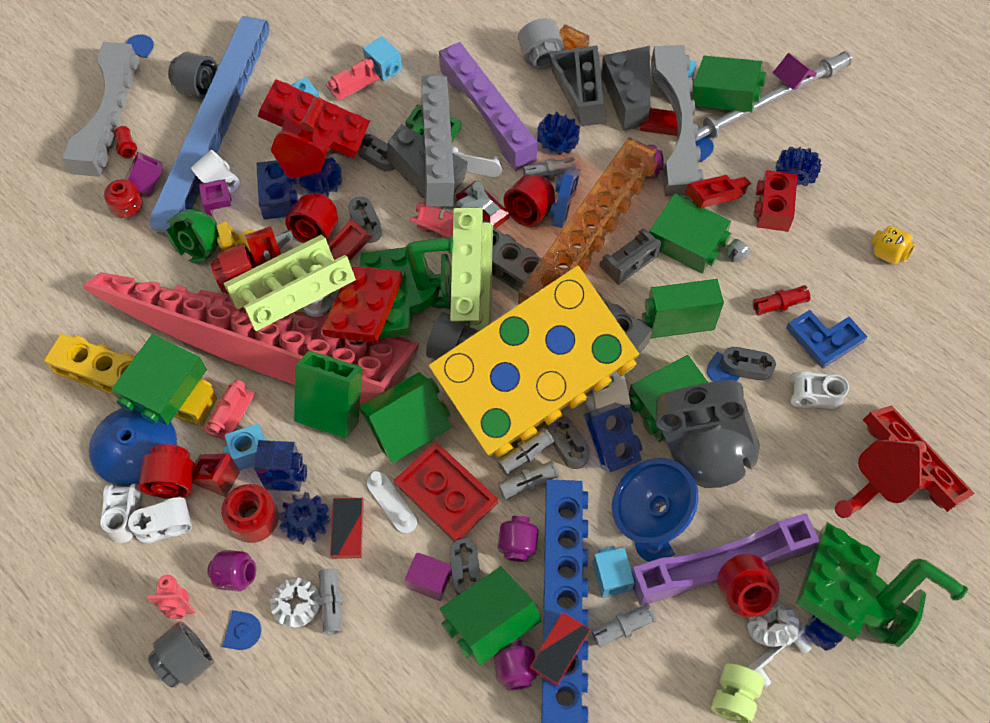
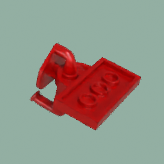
M277 79L272 84L257 116L282 127L281 132L274 138L271 152L289 178L319 173L326 159V153L330 149L355 159L370 123V120L358 114H354L323 100L321 97H316L311 93L302 91Z
M891 405L872 411L862 419L867 425L868 432L874 438L879 439L864 450L858 459L859 469L868 479L869 483L850 500L837 502L835 513L840 518H848L866 506L879 493L891 503H901L922 488H925L930 493V498L935 505L944 508L948 512L967 501L975 493Z

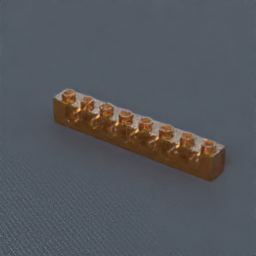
M631 137L627 138L518 291V305L578 265L583 273L586 272L591 263L593 253H598L603 247L606 234L608 232L612 233L615 230L620 214H625L628 211L633 195H638L641 192L646 176L651 177L657 167V162L655 161L656 149Z

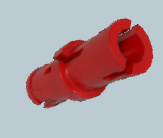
M806 285L786 291L780 289L775 291V294L753 299V309L756 311L755 314L757 316L776 310L785 311L790 306L809 302L811 299L810 291L806 290L808 288Z

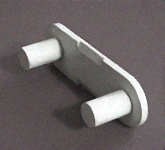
M452 147V153L468 162L466 172L492 178L498 177L501 174L500 157L494 156L492 160L459 153L457 147Z
M378 471L372 472L367 479V487L400 533L408 534L413 532L417 527V519L385 474Z
M800 625L799 633L793 641L782 646L770 647L747 667L765 678L763 688L769 686L771 680L762 668L783 648L795 642L803 654L812 649L802 635L806 630L804 625Z

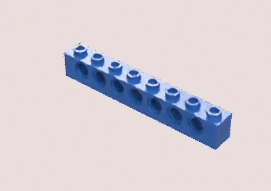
M546 481L543 644L562 612L588 627V609H582V597L588 598V579H582V567H588V549H582L583 538H588V520H583V509H588V491H583V481ZM568 509L574 513V516L564 518L559 512ZM562 538H569L574 542V545L565 548L558 541ZM562 567H568L573 570L574 575L565 578L558 573V570ZM562 597H568L572 599L574 606L565 609L559 606L557 601ZM588 641L583 642L572 661L574 669L571 672L565 673L558 687L542 678L541 723H588V706H582V693H588V673H582V660H588ZM561 691H567L573 696L574 702L569 706H562L557 702L556 695Z

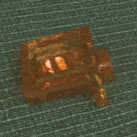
M566 24L560 29L564 50L589 47V35Z

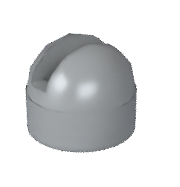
M734 239L726 249L727 257H734L733 262H741L751 253L749 247L739 239Z

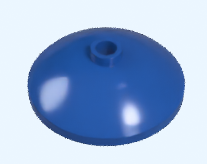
M124 408L116 410L103 419L92 434L89 444V458L92 467L102 479L110 484L121 487H130L131 484H138L143 457L150 454L151 448L156 445H177L176 430L171 422L168 426L159 421L156 424L149 422L141 416V412L135 409L132 412ZM131 435L130 439L123 441L125 436Z
M655 458L641 462L631 468L616 487L612 500L614 521L618 529L627 538L638 544L660 545L669 542L679 536L694 518L699 500L698 487L691 473L674 460ZM666 505L665 509L660 512L661 507Z

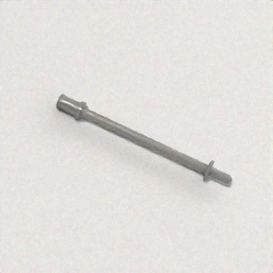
M843 51L832 58L821 60L819 67L814 69L818 73L816 77L807 75L798 88L822 76L830 78L836 74V71L851 65L852 57L850 53ZM785 84L761 96L760 102H755L752 112L794 90ZM732 111L716 120L712 117L705 118L703 127L698 129L695 141L707 135L712 139L717 138L720 134L719 129L752 112Z

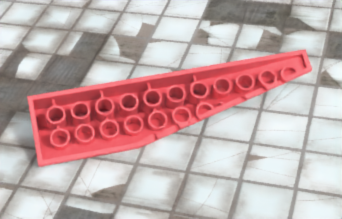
M102 272L83 284L84 290L157 330L222 359L291 383L292 385H295L296 364L309 350L361 366L363 368L360 406L402 382L419 346V343L401 337L378 339L377 342H356V340L325 337L322 328L329 315L328 313L319 317H311L304 312L295 311L255 331L245 308L242 307L237 310L228 294L200 290L199 294L187 292V287L175 286L173 290L160 287L159 282L149 281L139 284L135 283V278Z

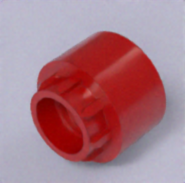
M524 175L505 192L503 197L505 209L510 212V216L520 225L534 227L550 213L552 203L555 202V189L551 182L543 176Z
M318 193L304 195L299 198L286 216L285 224L288 231H291L292 236L303 244L320 235L324 236L327 240L338 224V213L335 204L328 197Z
M245 243L219 252V258L211 262L216 282L221 291L226 294L228 292L224 285L225 282L256 267L253 256Z
M160 444L151 448L150 454L145 455L142 459L138 489L147 495L158 498L170 499L189 496L195 468L194 461L190 459V453L183 447L171 444Z
M244 484L238 486L227 494L222 503L221 515L224 523L232 535L242 542L255 543L262 541L273 533L278 524V509L269 492L259 485ZM257 509L255 514L244 518L248 510Z
M753 554L734 556L725 562L719 571L718 587L727 604L736 614L743 617L762 616L774 607L780 593L779 583L768 565L760 557Z

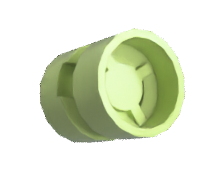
M731 663L725 664L719 681L723 688L716 691L711 710L719 716L736 723H752L757 709L754 699L760 698L765 678L747 667Z

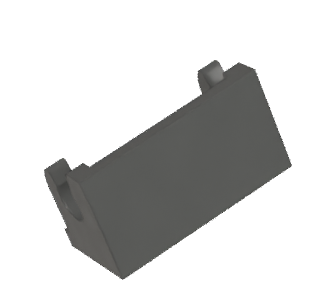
M644 228L638 231L639 234L635 236V239L611 256L609 254L602 257L603 260L599 262V266L618 285L658 257L661 242Z

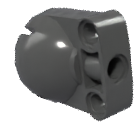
M735 380L709 382L669 391L657 398L656 426L662 430L674 461L683 465L691 473L697 486L703 488L728 486L738 482L746 475L744 467L751 470L754 468L758 460L760 443L744 399L741 383Z

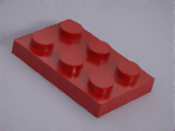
M351 266L356 280L340 288L322 331L325 337L377 342L403 281L402 272L398 270Z
M437 441L393 480L394 484L453 542L462 539L498 504V498Z

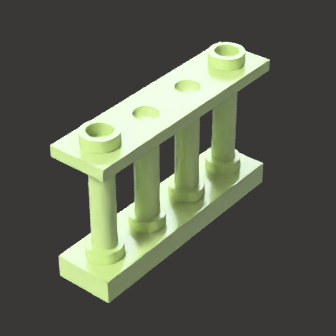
M454 208L450 321L470 322V327L479 332L491 324L492 223H482V208Z
M320 235L225 282L224 285L234 307L237 310L244 307L254 330L258 331L356 279L347 256L343 255L334 260L326 238Z

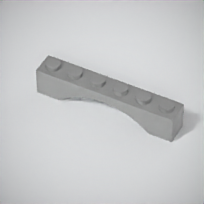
M102 43L96 61L105 78L104 96L97 113L91 121L78 133L69 138L62 160L72 175L101 177L103 168L107 166V155L110 147L114 144V130L120 126V115L123 107H126L129 88L133 86L135 70L139 67V57L135 54L131 44Z
M684 45L654 46L651 57L653 82L670 101L678 125L677 144L673 153L666 161L663 170L665 196H673L674 194L687 195L685 189L689 183L703 180L702 169L698 170L700 147L695 144L698 126L697 123H693L692 117L695 114V101L690 99L693 83L692 77H688L687 70L690 68V57L685 55Z
M422 76L421 113L424 128L426 206L453 207L454 170L447 76Z

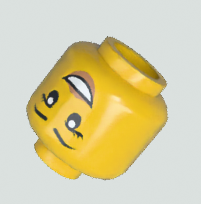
M887 226L883 231L878 230L871 241V244L874 245V255L892 265H897L901 261L905 263L915 247V243L912 242V235L895 226Z

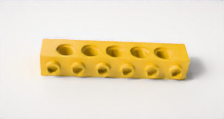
M61 333L44 359V362L53 374L115 396L111 390L135 357L126 352L121 354L113 352L112 349L101 343L93 345L78 335L71 337ZM200 379L174 417L202 427L218 399L212 385Z

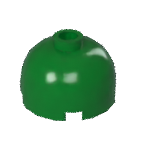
M185 209L167 220L170 227L166 229V233L170 243L180 255L187 253L193 257L188 261L200 264L217 250L219 245L217 241L219 237L218 224L212 216L199 209Z

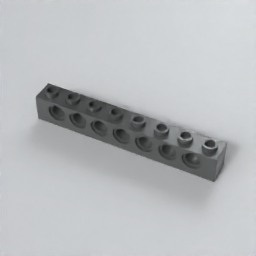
M493 226L492 275L523 296L530 298L566 274L559 270L554 263L545 261L534 250L523 247L512 236L503 234ZM597 291L640 354L650 341L652 329L645 321L629 315L623 307L612 304Z

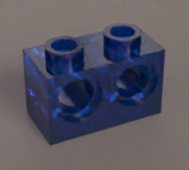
M277 160L256 162L258 201L263 219L286 217L298 201L297 191L293 190V185L297 184V178H289Z
M615 402L584 414L601 469L611 473L642 461L640 455L642 445L638 436L633 433L631 427L633 417L628 407L625 408L623 404ZM611 415H614L616 418L615 426L608 430L606 428V420ZM623 443L625 446L624 453L616 457L615 448L618 444Z
M258 440L254 470L266 490L300 492L301 483L306 482L308 469L307 464L303 463V455L299 453L295 442Z

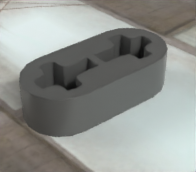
M365 134L357 152L358 155L382 171L389 172L395 169L387 159L388 144L374 135Z
M366 197L353 198L348 205L350 218L370 234L372 238L367 243L378 241L382 236V228L372 203ZM361 207L365 211V215L361 216L357 208ZM369 224L371 229L374 231L369 232L368 230H366L365 225Z
M730 347L724 351L720 360V366L724 372L730 375L755 380H766L774 372L776 361L773 356L766 352L741 347ZM731 357L736 358L737 365L732 364ZM758 362L763 363V367L766 369L761 370L760 365H758Z
M560 417L551 423L548 431L554 439L552 444L564 463L572 469L583 468L589 460L590 450L573 422L566 417ZM556 427H560L562 430L566 429L567 440H565L561 433L555 434ZM571 445L576 452L582 451L581 459H578L576 456L570 457Z
M468 539L455 541L450 548L453 585L455 592L459 595L465 591V587L459 585L464 581L463 573L469 572L471 582L477 583L481 580L476 545ZM460 548H466L467 552H472V554L467 556L468 565H462L461 557L455 556V554L460 553Z

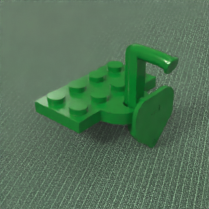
M450 236V238L413 241L402 248L361 253L360 267L398 270L403 275V281L379 339L411 335L412 314L421 312L430 306L446 308L447 310L451 309L452 267L447 253L441 255V274H434L428 267L424 253L437 251L452 253L453 236ZM439 291H442L441 297H438Z
M827 522L820 531L818 537L820 542L816 545L796 604L852 641L861 634L863 623H865L868 632L886 645L899 647L914 633L921 622L926 592L920 589L905 603L903 601L926 578L945 589L953 601L962 599L968 593V587L962 585L952 576L924 559L912 560L887 584L876 575L881 556L875 553L869 546L863 545L850 537L844 530L836 528ZM893 620V622H892L891 626L889 627V629H887L886 627H884V626L888 625V624Z

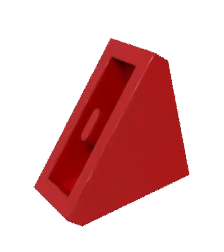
M227 453L200 454L195 462L192 483L226 497L240 471L232 457Z

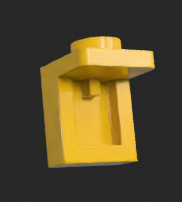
M227 221L217 225L219 232L217 241L223 251L245 243L250 250L245 235L255 232L253 229L238 234Z

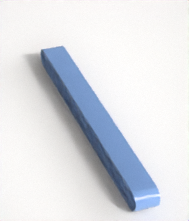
M248 16L241 17L152 211L150 218L152 230L166 233V229L170 227L169 223H167L168 219L185 209H193L200 193L199 184H203V182L195 175L191 167L210 150L217 154L268 38L269 23L267 20Z

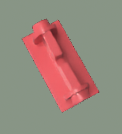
M363 59L362 62L352 66L351 71L346 69L337 75H332L326 86L336 99L340 101L374 83L380 77L373 70L375 65L372 59Z
M426 201L417 204L416 212H419L418 216L410 218L409 221L416 223L417 227L421 230L439 233L441 238L453 236L454 213L446 210L441 219L439 216L442 208L426 206Z
M236 379L234 383H230L203 432L226 440L225 434L236 430L256 393L245 389V384L240 380Z
M167 574L160 577L157 582L156 595L147 596V599L167 618L182 619L185 618V614H196V610L189 604L188 592L177 583V580L172 575Z

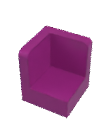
M789 52L772 72L793 90L798 88L807 75L815 78L818 74Z
M137 151L125 179L132 181L137 186L139 192L151 195L163 170L162 162Z
M225 179L199 184L205 213L214 218V209L231 206L232 198Z
M416 553L404 579L406 588L441 602L452 575L451 565L427 555Z

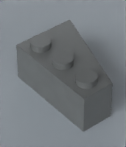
M598 45L549 52L552 73L580 125L588 126L606 123Z
M650 46L603 55L601 77L623 130L640 127L642 122H648L650 109Z
M401 124L388 141L387 159L407 181L409 180L418 189L419 195L423 198L425 197L424 136ZM452 153L455 193L465 179L468 162Z

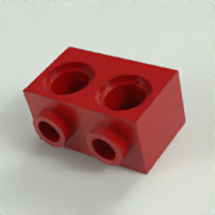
M766 170L763 180H758L756 195L760 196V200L756 201L754 216L758 217L757 228L789 232L795 215L798 174Z

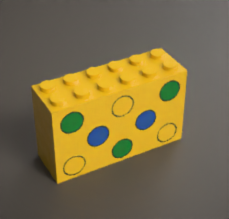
M578 265L429 364V367L487 455L491 457L496 455L497 458H500L513 449L511 443L519 438L523 442L537 433L535 427L544 421L547 425H550L562 416L560 412L568 405L571 409L577 407L586 400V393L592 389L597 393L611 384L612 380L610 377L616 373L621 377L637 365L635 360L640 354Z

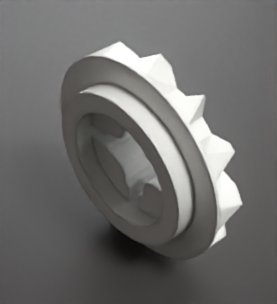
M299 577L292 580L285 579L283 584L275 587L274 594L270 599L271 613L280 624L286 627L296 628L304 626L313 620L318 613V599L320 595L310 581ZM297 591L299 599L304 602L297 604L296 609L292 612L290 604L285 601L293 599Z
M783 604L777 608L772 607L762 616L749 617L747 624L749 634L755 641L762 645L773 647L782 646L793 641L798 635L800 627L799 619L795 617L794 611L786 610ZM773 620H778V623H775L768 630V623H772Z

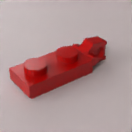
M727 175L689 183L685 192L701 209L741 198L742 195L746 194V190L751 185V182L745 176L731 180Z

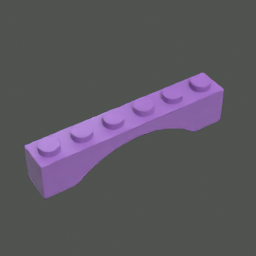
M458 42L440 50V72L443 76H447V81L453 88L463 92L477 107L493 133L502 155L514 171L536 162V139L462 43Z
M807 513L779 521L752 535L713 549L684 556L660 558L634 566L631 571L635 582L633 589L641 607L646 603L650 604L717 583L721 567L734 556L753 554L763 559L770 566L811 553L820 541Z

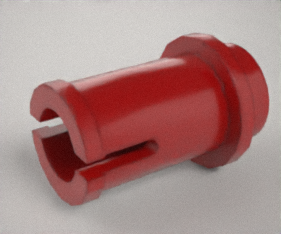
M126 126L117 127L114 130L118 144L116 147L117 153L123 158H132L136 154L137 145L132 140L131 131Z

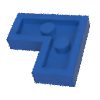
M571 167L557 179L555 192H558L559 195L557 203L553 202L550 210V218H553L552 226L563 228L566 224L571 199L576 193L580 169Z
M811 310L789 322L786 327L822 369L864 343L868 337L850 317L827 329Z

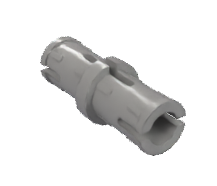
M574 157L555 161L548 159L545 160V163L523 166L524 175H540L548 178V180H552L556 176L565 173L569 168H576V162Z
M543 427L526 441H519L516 444V448L497 460V464L503 473L508 476L526 461L529 463L533 461L537 453L554 443V439L549 431Z
M550 460L548 463L530 470L525 468L521 470V474L498 482V486L504 500L526 490L530 492L536 490V486L545 483L547 480L559 478V473L553 460Z
M332 568L323 569L318 572L321 592L318 606L322 607V633L324 635H335L343 632L340 605L343 604V597L339 595L338 569Z
M646 603L624 615L619 613L615 615L616 619L591 629L598 647L602 648L604 645L623 636L627 639L632 636V632L648 624L655 623L656 617L653 610H649L651 609L650 605Z

